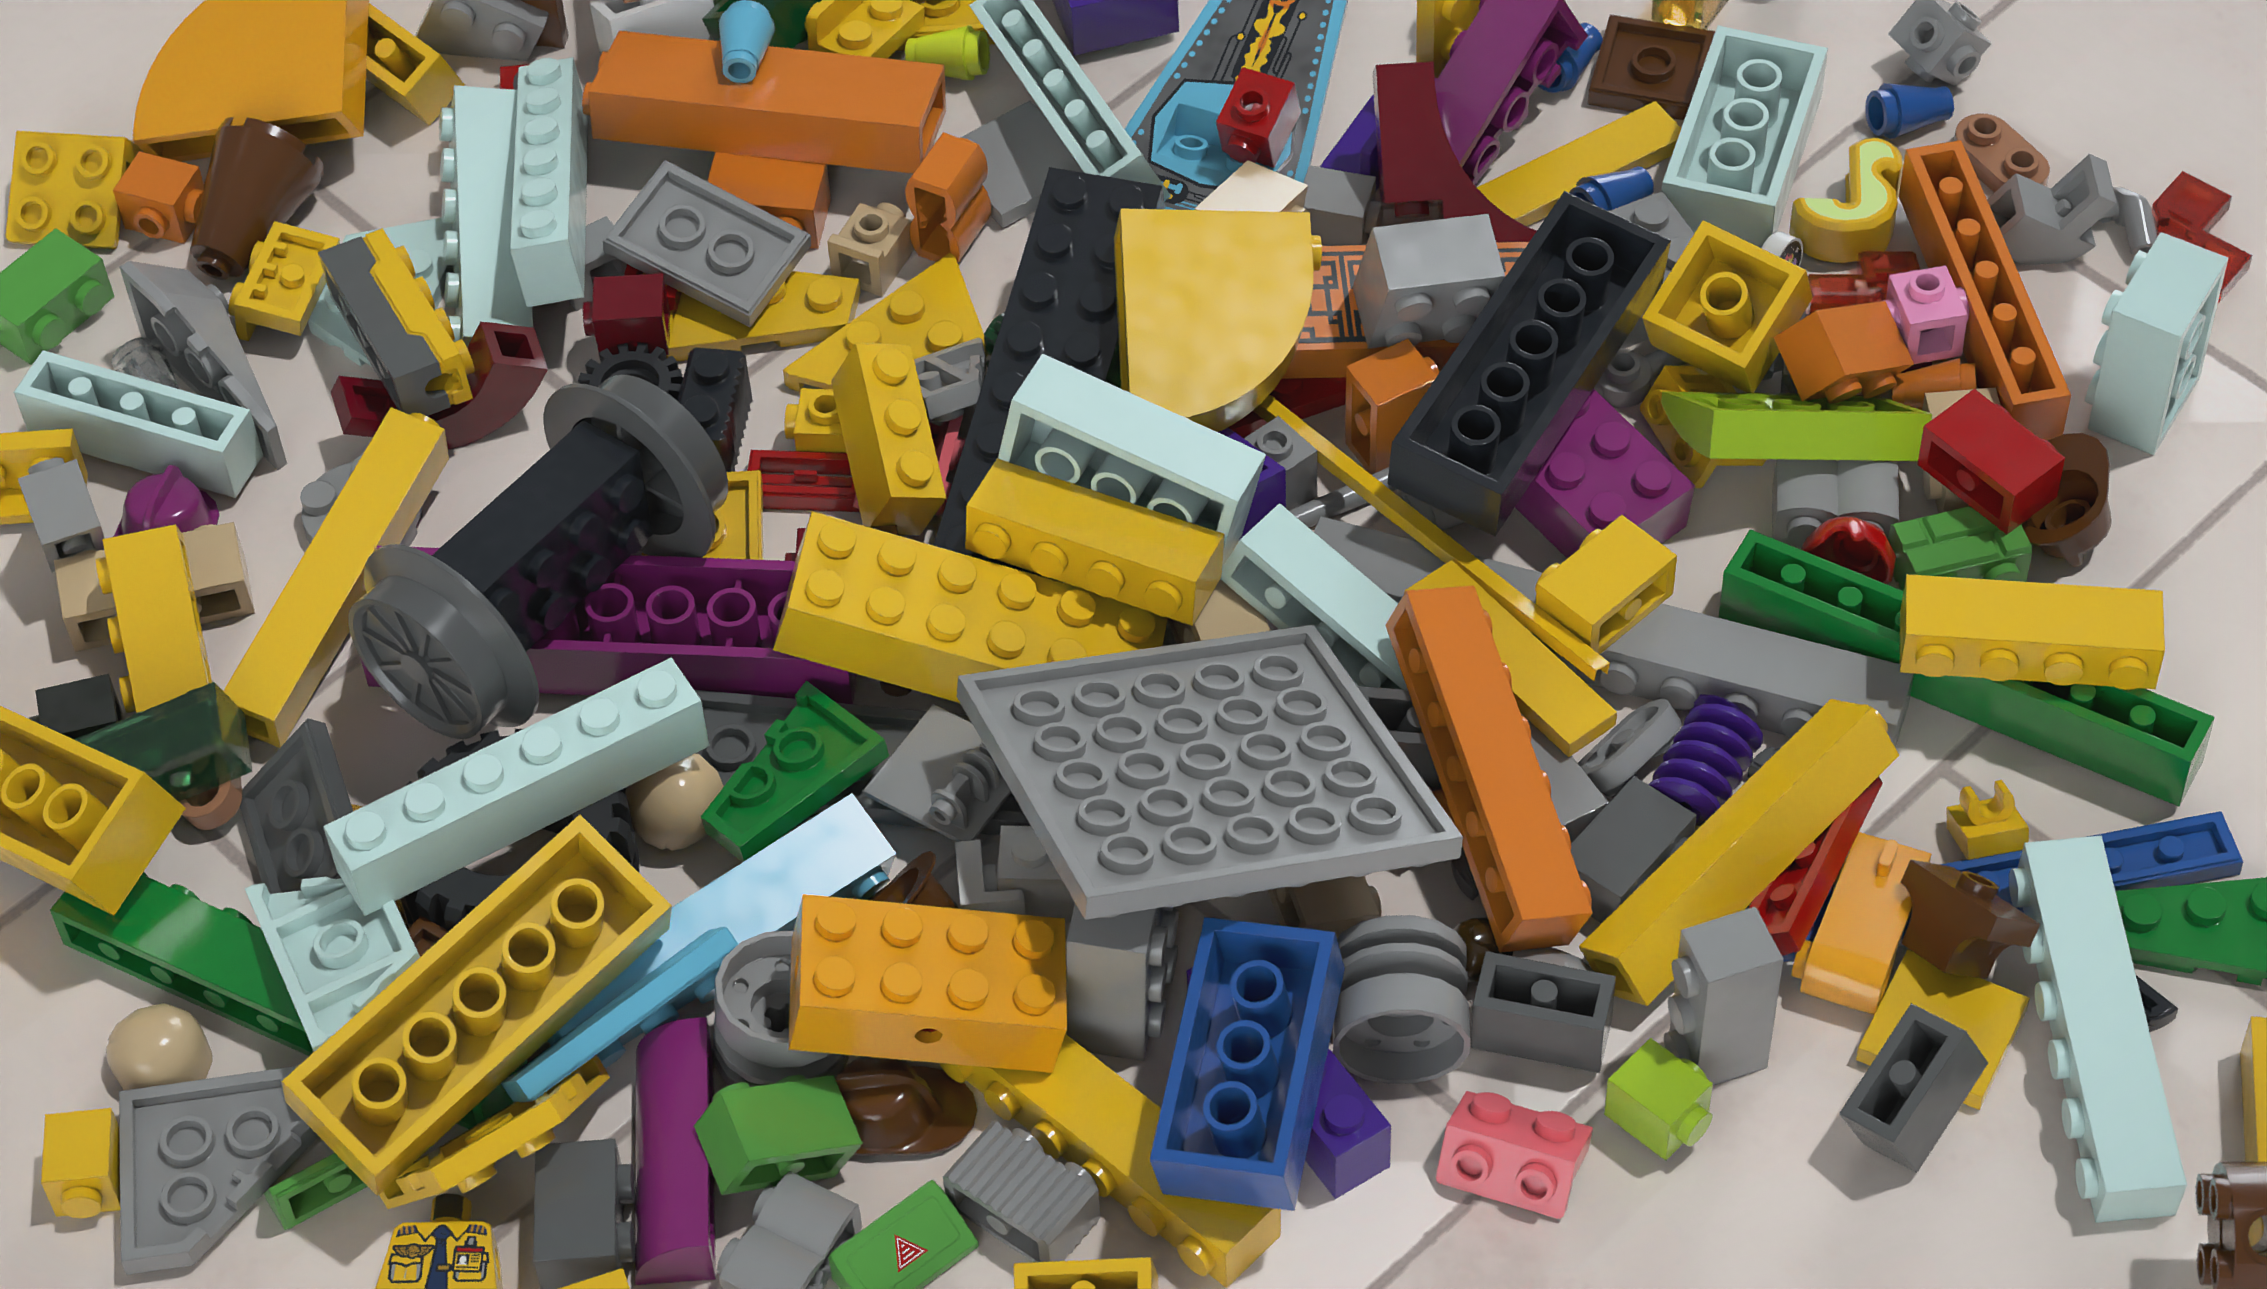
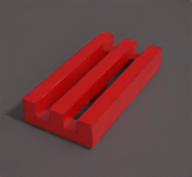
M777 450L750 451L747 471L760 470L761 472L794 473V475L761 474L763 481V509L860 512L859 509L853 507L856 492L852 477L817 475H852L847 453Z

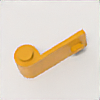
M1858 833L1849 851L1814 941L1805 940L1801 950L1796 954L1791 976L1802 979L1800 993L1875 1015L1886 993L1897 947L1912 911V901L1909 892L1900 882L1910 859L1930 863L1932 853L1898 844L1895 840H1885L1865 833Z

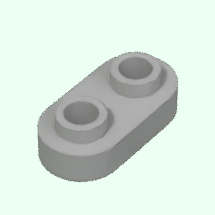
M1658 699L1646 703L1627 715L1578 764L1601 793H1604L1607 797L1616 796L1634 776L1638 778L1636 772L1649 759L1660 756L1669 749L1682 722L1667 699Z

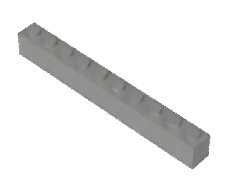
M1320 516L1314 533L1397 603L1400 602L1406 589L1445 564L1416 540L1322 516ZM1475 556L1536 604L1535 586L1542 574L1541 572ZM1660 604L1600 654L1610 662L1608 674H1605L1602 670H1597L1595 681L1591 680L1564 657H1561L1541 641L1587 684L1606 688L1616 694H1629L1652 701L1667 699L1673 709L1692 710L1694 702L1700 694H1713L1726 698L1737 705L1760 729L1783 734L1789 738L1801 729L1830 699L1873 707L1885 719L1888 725L1887 734L1896 747L1909 706L1914 673H1900V664L1666 604Z

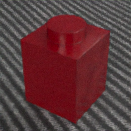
M663 273L594 277L593 301L583 302V325L585 336H595L598 353L608 348L612 355L618 354L617 345L623 343L628 344L629 351H636L637 343H647L649 354L658 346L665 350L666 355H669L670 308Z

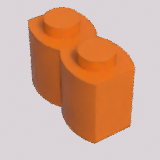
M943 132L906 184L905 195L907 204L914 215L909 230L912 245L918 256L937 262L950 252L955 256L957 263H959L991 215L990 198L983 186L988 174L987 160L980 145L969 139L959 138Z

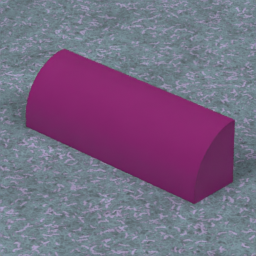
M707 1017L682 1019L661 1025L647 1033L640 1040L636 1048L635 1285L716 1280L715 1177L694 1128L695 1123L712 1103V1097L714 1096V1050Z

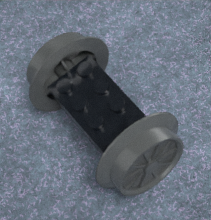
M615 375L606 379L598 387L587 384H569L561 387L550 396L543 413L544 432L550 450L434 554L429 555L426 552L406 545L388 544L378 548L369 556L364 568L366 594L353 604L348 615L351 638L360 658L378 684L402 709L420 723L435 732L455 739L471 738L488 723L501 727H517L526 723L535 714L539 704L538 682L526 652L549 630L557 628L564 621L567 614L590 592L598 590L605 583L608 576L630 555L640 551L648 556L702 558L709 552L715 539L714 513L724 504L728 495L726 469L717 448L699 422L676 399L654 384L630 375Z

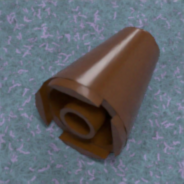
M234 117L226 118L220 124L214 139L190 252L197 260L196 266L198 269L218 280H226L229 276H241L249 267L250 256L256 242L265 241L274 221L286 224L319 185L324 175L323 162L318 156L314 164H312L303 155L307 146L304 142L285 130L258 119L247 118L243 126H232Z

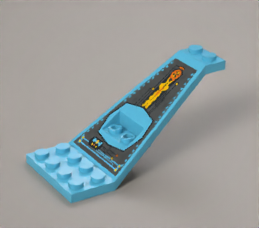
M1209 0L1125 127L1127 134L1171 195V197L1164 201L1165 209L1194 210L1195 207L1243 165V163L1234 160L1222 151L1216 126V120L1242 67L1295 82L1301 114L1275 168L1257 162L1256 164L1299 182H1304L1313 157L1348 0Z

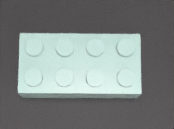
M1717 26L1662 182V191L1694 233L1704 220L1761 248L1768 237L1777 232L1822 97L1828 48Z
M1042 354L1012 398L998 459L1225 534L1223 567L1242 536L1266 454Z

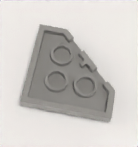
M298 1066L119 1091L121 1263L126 1275L195 1265L319 1137L285 1102L282 1080Z

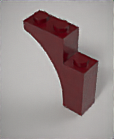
M1434 61L1376 65L1372 74L1381 210L1395 209V218L1429 216V207L1438 206L1439 219L1489 214L1496 243L1530 242L1536 230L1519 223L1490 202L1473 184L1457 160L1444 131L1438 109Z

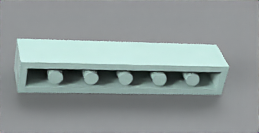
M976 0L969 5L1084 173L1160 185L1163 187L1164 201L1171 197L1033 0Z
M573 57L560 60L554 58L538 59L529 65L520 66L518 71L510 251L526 307L584 297L588 116L583 113V92Z
M454 85L451 108L441 107L439 119V141L449 142V148H442L440 179L441 182H450L451 189H444L442 198V223H452V231L446 230L444 235L443 263L444 265H453L454 273L446 274L445 307L455 308V316H448L455 336L453 342L462 339L468 347L480 321L533 327L532 307H526L510 251L518 90Z
M671 657L324 825L336 870L363 915L366 916L382 908V905L391 900L396 901L709 747L701 699Z
M2102 835L2025 842L2018 868L2010 869L2009 890L2013 906L2015 908L2023 907L2024 914L2041 924L2031 947H2023V953L2028 964L2036 963L2040 982H2036L2035 985L2036 1010L2040 1021H2049L2053 1040H2050L2048 1044L2049 1066L2052 1077L2055 1080L2063 1079L2067 1097L2062 1101L2063 1127L2068 1139L2076 1138L2081 1157L2076 1160L2075 1164L2079 1195L2082 1199L2090 1198L2096 1223L2176 1215L2187 1183Z

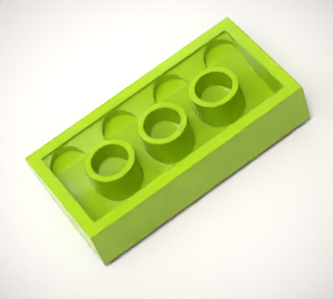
M1662 391L1661 404L1667 417L1681 438L1695 451L1710 459L1918 461L1923 427L1932 420V413L1880 396L1865 399L1863 395H1855L1845 401L1829 404L1827 398L1802 401L1799 394Z

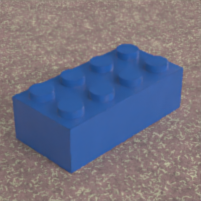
M1204 917L1150 1155V1162L1162 1194L1295 1211L1345 971L1335 932Z

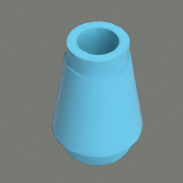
M741 0L730 5L719 20L723 74L727 79L735 83H747L755 78L775 32V26L770 13L763 5L755 1Z

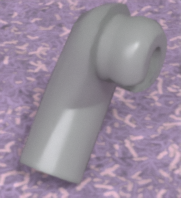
M2113 187L2117 204L2098 221L2107 223L2114 220L2116 224L2125 227L2131 254L2136 255L2138 251L2148 253L2158 237L2149 202L2145 197L2123 187Z

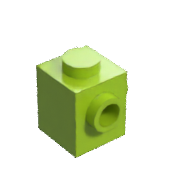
M1650 1037L1608 1079L1604 1115L1666 1161L1683 1143L1687 1146H1692L1707 1131L1713 1115L1709 1112L1713 1083L1707 1079L1705 1073L1694 1062L1686 1058L1679 1059Z

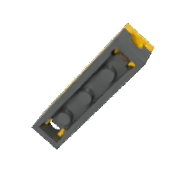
M381 228L365 234L363 238L360 236L318 252L332 300L399 411L409 415L411 413H420L429 416L450 408L452 404L457 405L473 399L467 375L474 373L475 368L467 346L462 339L453 342L455 336L447 314L442 307L435 309V303L428 284L423 276L416 278L412 261L403 245L395 248L384 229Z

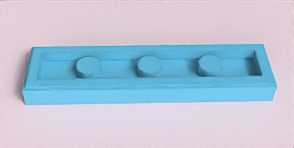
M727 926L707 930L501 1082V1085L513 1102L536 1100L722 962L724 957L738 945V942Z

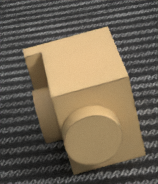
M883 202L878 204L876 208L859 203L839 234L832 233L827 241L831 275L859 279L861 290L883 297L914 251L909 232L911 220L907 219L905 214L891 203ZM858 259L868 262L869 266L857 262Z

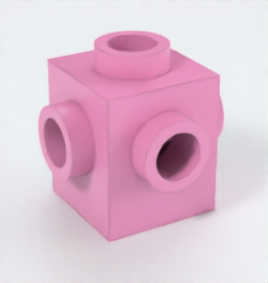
M1940 266L1889 275L1886 300L1883 301H1886L1914 364L1962 356L1966 324L1969 319V304L1964 289L1962 287H1955L1947 267Z

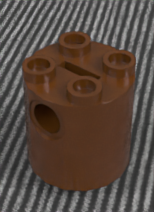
M2219 1162L2214 1166L2212 1174L2199 1173L2196 1180V1206L2198 1214L2208 1215V1243H2199L2197 1248L2200 1285H2212L2213 1289H2267V1162ZM2261 1217L2264 1224L2263 1236L2258 1243L2251 1247L2248 1238L2249 1230L2254 1221Z

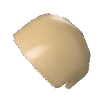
M693 754L626 787L625 794L633 830L646 843L662 850L667 848L671 851L683 849L701 840L706 835L701 815L724 787L718 771L701 755Z
M166 1003L140 1008L129 1014L116 1024L109 1035L108 1045L106 1046L107 1062L124 1091L206 1079L213 1062L211 1048L203 1029L195 1017L186 1010Z

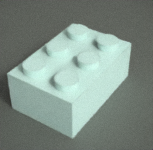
M2160 232L2148 253L2143 251L2137 252L2127 273V288L2124 292L2114 290L2103 312L2101 323L2109 326V330L2105 331L2095 351L2093 363L2100 365L2101 368L2095 373L2085 397V402L2093 405L2088 425L2089 430L2155 455L2201 376L2228 257Z

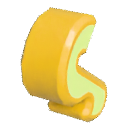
M1880 138L1862 139L1849 147V173L1845 175V203H1841L1837 199L1798 198L1793 201L1789 234L1802 241L1805 254L1822 261L1847 263L1869 260L1887 249L1894 233L1898 206L1897 199L1903 170L1902 155L1899 149L1892 143Z

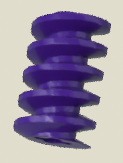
M1700 694L1694 702V708L1685 717L1684 725L1676 733L1673 744L1664 754L1663 762L1655 770L1652 781L1648 785L1695 813V826L1701 827L1733 795V789H1736L1742 782L1743 771L1752 764L1753 753L1763 744V733L1759 726L1731 701L1713 694Z

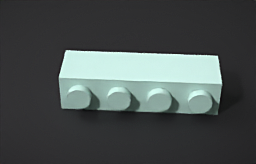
M43 350L14 391L27 431L73 428L81 453L152 474L164 473L168 465H175L180 469L183 477L188 478L196 487L230 497H237L263 457L250 409Z
M1279 503L1239 540L1222 567L1221 580L1278 629L1314 625L1357 686L1408 690L1385 626L1398 603Z

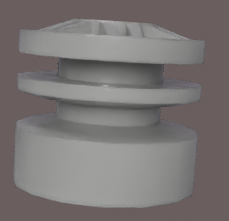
M1388 915L1361 921L1341 932L1337 941L1345 971L1333 1024V1054L1345 1069L1362 1079L1386 1084H1409L1436 1079L1458 1068L1470 1054L1469 1002L1465 998L1468 985L1466 944L1457 931L1437 920L1414 915Z
M793 931L764 932L744 940L724 957L715 978L713 1047L715 1066L727 1086L741 1082L748 1083L750 1087L775 1084L777 1081L792 1075H804L806 1079L832 1075L835 1077L847 1065L849 1055L789 1050L791 940Z

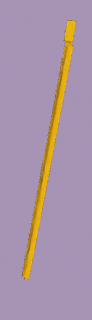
M1270 394L1259 406L1252 410L1266 422H1270L1279 416L1317 450V462L1445 564L1453 560L1523 626L1591 680L1595 681L1596 672L1599 669L1608 674L1610 662Z

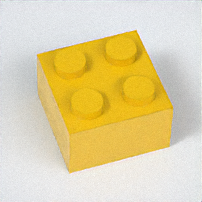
M1703 220L1642 316L1652 346L1747 393H1754L1780 352L1773 337L1797 323L1813 297L1805 269Z

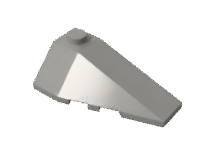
M128 261L119 268L143 344L197 395L250 409L263 456L277 470L287 465L277 425L228 316L229 304L222 292L213 284L205 286L189 270Z

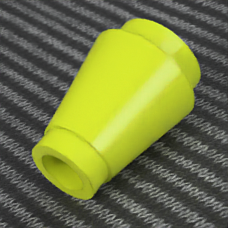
M969 25L918 38H909L905 47V60L945 65L946 77L972 81L976 75H985L988 72L990 63L988 37L985 31H974L973 27Z

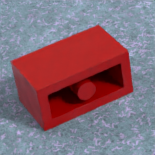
M1973 389L1924 425L1917 465L2008 535L2057 497L2065 457L2058 453L2050 442L2037 437L2012 418L2004 407L1994 404L1976 389Z

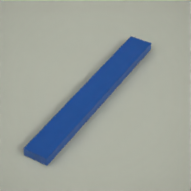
M2222 811L2092 835H2102L2115 891L2186 885L2240 875L2243 866V859ZM2022 850L1940 864L1954 867L1960 872H1972L1991 880L1999 887L1996 895L2013 906L2009 890L2010 869L2018 868ZM1836 884L1832 885L1806 940L1814 941ZM2016 907L2024 913L2023 907ZM1911 911V913H1910L1909 919H1908V921H1907V924H1906V927H1905V929H1904V932H1903V934H1902L1901 939L1904 938V935H1905V933H1906V931H1907V929H1908V926H1909V924H1910L1911 917H1912V911ZM1797 952L1783 955V962L1795 960Z

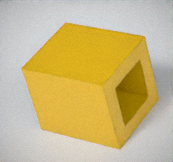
M112 1108L45 1114L41 1184L56 1217L90 1218L100 1212L120 1210V1133Z

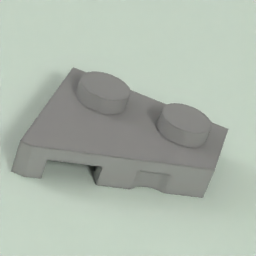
M431 0L415 36L439 54L527 61L545 27L549 13L520 0Z
M978 337L914 359L929 420L934 422L949 421L963 415L965 407L977 404L985 379L987 363L982 339Z

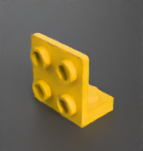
M16 131L6 239L12 243L35 245L56 228L85 248H117L121 215L113 189L137 153L143 151L126 137Z

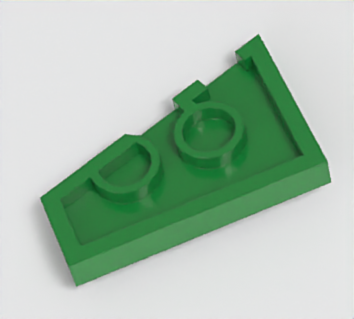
M808 681L796 693L797 705L784 721L776 719L764 734L767 744L753 762L744 763L739 766L701 815L706 834L741 862L746 861L777 841L889 757L886 741L883 737Z
M2267 877L2115 891L2133 964L2190 974L2198 968L2233 973L2236 974V982L2261 986L2263 979H2267Z

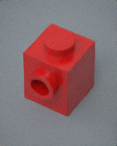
M1242 67L1216 120L1222 151L1243 164L1248 160L1275 168L1301 114L1295 82Z

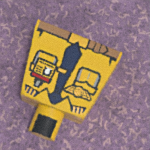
M441 1194L436 1196L432 1200L430 1222H403L394 1228L375 1289H503L500 1255L491 1224L484 1221H471L472 1202L468 1198L458 1194Z

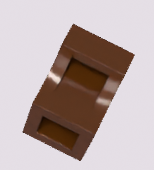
M1910 859L1900 882L1908 890L1912 901L1911 921L1901 944L1944 973L1987 979L1999 954L2011 945L2030 948L2041 925L1996 895L1999 888L1998 885L1972 872H1960L1954 867Z

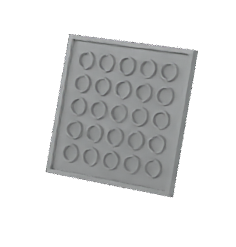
M1314 625L958 676L957 698L1085 920L1099 917L1112 918L1124 913L1160 907H1178L1185 903L1221 897H1240L1247 893L1282 887H1301L1313 882L1343 877H1362L1374 872L1404 867H1423L1435 862L1459 859L1461 856L1462 834Z

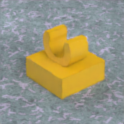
M2003 780L1995 781L1994 798L1979 801L1971 786H1966L1960 792V804L1946 807L1947 829L1967 860L2019 851L2023 849L2025 842H2029V826L2015 808L2014 797Z

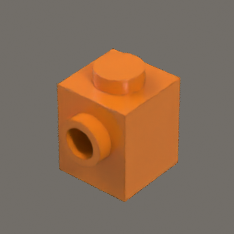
M139 151L113 189L124 228L143 233L151 238H163L185 244L195 229L204 182L199 166Z

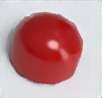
M1847 516L1831 518L1811 532L1801 547V550L1887 585L1892 581L1896 555L1884 531L1876 525L1861 519Z

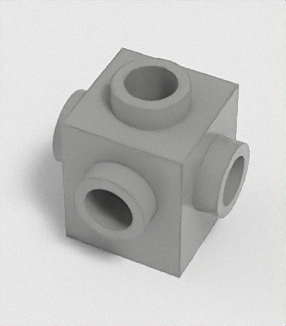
M1915 0L1888 33L1910 55L1905 63L1914 73L1929 83L1936 77L1954 86H1957L1963 78L1970 75L1977 68L1981 56L1992 44L1977 29L1982 22L1980 18L1958 1H1955L1952 5L1945 0Z

